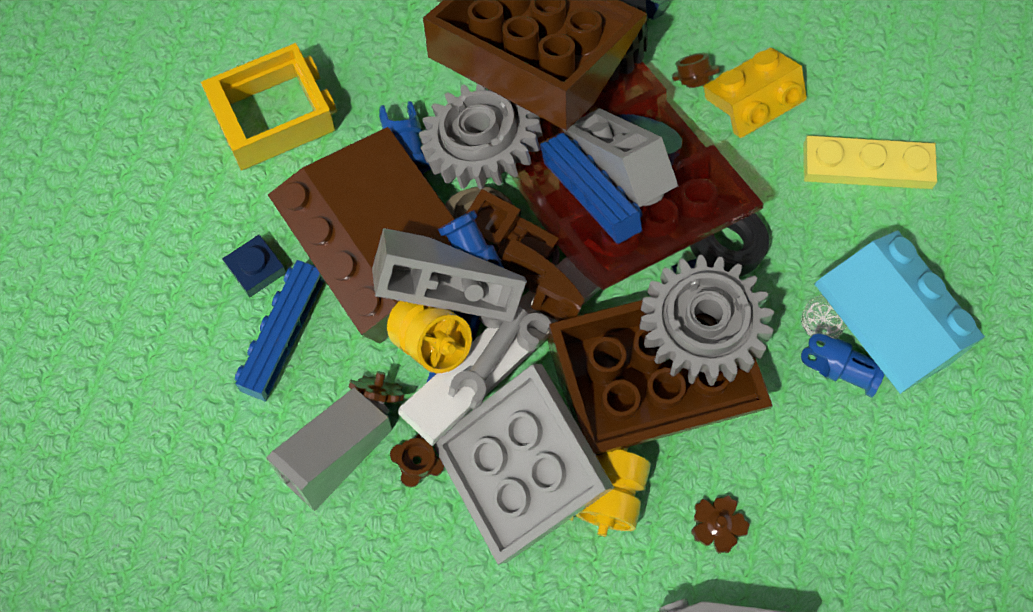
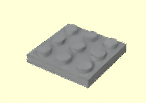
M532 364L485 400L480 407L464 416L433 445L498 565L509 562L614 489L542 364Z

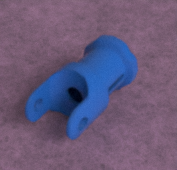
M408 101L407 104L409 119L401 121L388 119L384 105H381L379 118L382 129L389 127L422 174L428 172L431 167L429 162H426L421 150L423 144L419 136V132L423 130L412 101Z
M474 210L438 229L441 236H447L452 247L504 268L494 246L487 245L475 222L477 214Z
M824 334L811 336L808 343L809 347L805 348L801 353V360L806 366L819 371L821 375L835 382L838 379H842L865 390V395L871 398L875 395L885 374L871 357L853 350L852 344L843 340L833 339ZM822 341L824 346L819 347L816 342ZM808 355H813L815 361L809 360Z

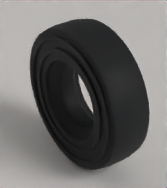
M722 200L720 202L735 212L747 216L732 225L720 220L702 208L693 220L713 232L715 228L720 226L733 230L743 240V249L738 251L727 249L716 240L714 234L701 241L688 235L689 245L694 256L698 258L699 255H703L707 267L710 268L714 266L718 257H723V269L727 272L735 265L740 264L742 268L739 277L756 269L764 259L769 247V235L762 220L749 208L732 201Z

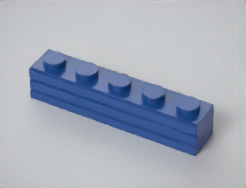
M562 132L547 142L545 141L540 144L544 164L617 244L642 231L640 220L642 212L635 202L630 203L623 189L620 186L615 187L611 183L605 170L600 171L596 167L594 159L589 154L585 155L582 152L580 145L575 139L570 140Z
M296 260L294 267H289L284 277L285 285L281 292L277 291L272 301L273 309L269 316L266 315L260 324L261 333L257 341L253 340L247 352L249 357L245 365H241L235 375V384L240 392L265 402L325 282L316 267L300 260Z

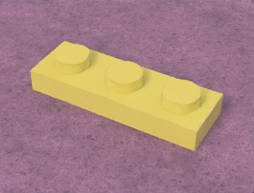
M807 136L803 143L804 182L933 189L937 183L935 143Z

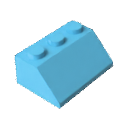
M898 230L872 241L814 284L900 394L950 366L985 337L976 326L973 317L960 307L946 290L942 279L928 268L917 254L914 245L904 238Z

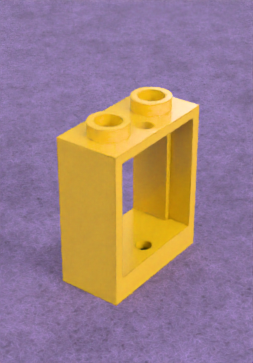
M296 43L201 81L209 104L241 171L335 131L331 117L332 114L337 113L335 103L328 89L319 90L315 82L320 79L317 67L310 55L303 58ZM297 77L313 111L246 139L230 104Z

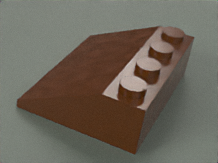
M443 0L423 17L428 58L567 131L595 103L646 22L647 13L620 0Z
M389 127L302 167L268 194L360 334L379 344L389 337L387 332L388 318L394 306L399 302V300L375 296L372 267L383 228L430 237L451 246L447 236H441L438 229L455 218Z
M643 300L549 324L548 346L561 388L571 414L595 456L768 410L773 406L755 357H752L754 364L748 373L737 366V375L734 381L731 382L725 378L721 371L718 373L715 384L711 386L707 382L704 372L699 373L693 384L689 383V371L687 368H682L675 376L670 375L673 360L667 359L657 364L655 357L660 346L648 348L644 345L646 335L651 331L640 329L641 317L647 315L641 310ZM701 313L695 315L696 319L703 325L713 326L717 324L716 320L709 314Z

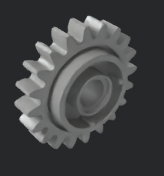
M465 84L461 85V96L455 97L447 92L445 94L448 103L446 106L441 104L432 105L435 117H424L423 122L426 130L419 132L423 143L421 150L426 162H429L433 174L441 173L444 182L447 184L457 177L460 188L464 189L472 179H475L478 188L483 189L486 179L491 177L497 185H501V174L503 172H507L514 177L518 176L515 164L530 165L532 162L529 152L539 151L540 149L537 138L543 136L539 116L490 90H486L485 87L477 84L476 90L472 92Z
M699 255L693 269L690 268L683 258L679 259L677 274L666 267L663 268L660 276L662 283L651 281L648 289V294L651 297L643 298L641 310L647 315L641 317L640 329L651 331L646 335L645 347L660 346L655 362L658 364L667 359L673 360L670 375L672 376L678 374L682 368H687L689 371L688 380L691 384L696 381L700 372L706 374V379L710 386L715 384L719 371L730 382L734 381L737 375V366L748 373L754 364L752 357L762 358L767 348L763 342L769 341L773 333V329L765 324L771 321L774 311L768 308H760L765 304L768 293L764 291L752 292L757 281L756 276H751L743 281L739 279L742 265L737 264L729 272L724 271L723 257H718L714 266L710 268L707 267L704 256ZM701 313L709 314L716 320L717 324L713 326L703 325L696 319L695 315Z

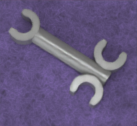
M519 306L513 322L479 316V320L483 325L489 328H498V330L471 370L460 372L454 376L448 395L454 397L461 387L468 386L475 392L470 408L475 410L480 407L486 394L485 381L515 336L523 349L534 352L540 340L529 334L528 329L535 328L546 334L551 323L548 317L540 313L528 314Z

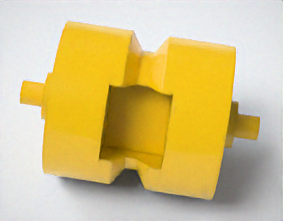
M399 301L392 309L388 318L387 332L392 343L430 372L446 373L455 369L465 360L472 344L471 329L463 318L450 310Z
M628 447L596 455L614 489L576 515L588 523L599 526L597 532L599 536L606 537L608 529L618 531H634L636 529L641 501L635 494L637 491L645 490L651 464L643 457L627 452Z

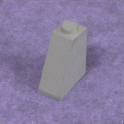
M353 388L274 449L266 459L280 480L312 510L316 511L392 431L389 418L386 416L390 410L383 402L367 399L356 388Z

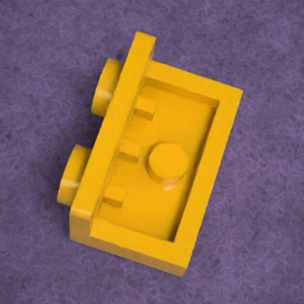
M771 47L758 52L753 58L732 70L723 72L718 78L703 85L706 100L730 115L733 133L739 138H743L798 106L807 98L802 65Z

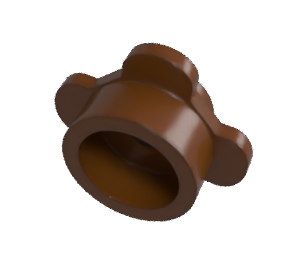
M696 53L681 58L676 62L678 72L672 74L673 81H681V84L686 85L687 88H695L708 83L710 76L717 74L720 69L718 65H711L707 53Z
M420 434L415 438L405 441L402 445H395L391 449V461L398 464L402 472L401 482L406 487H416L421 479L430 475L439 476L444 470L441 459L436 456L433 447ZM419 456L422 461L420 464H414L413 458Z

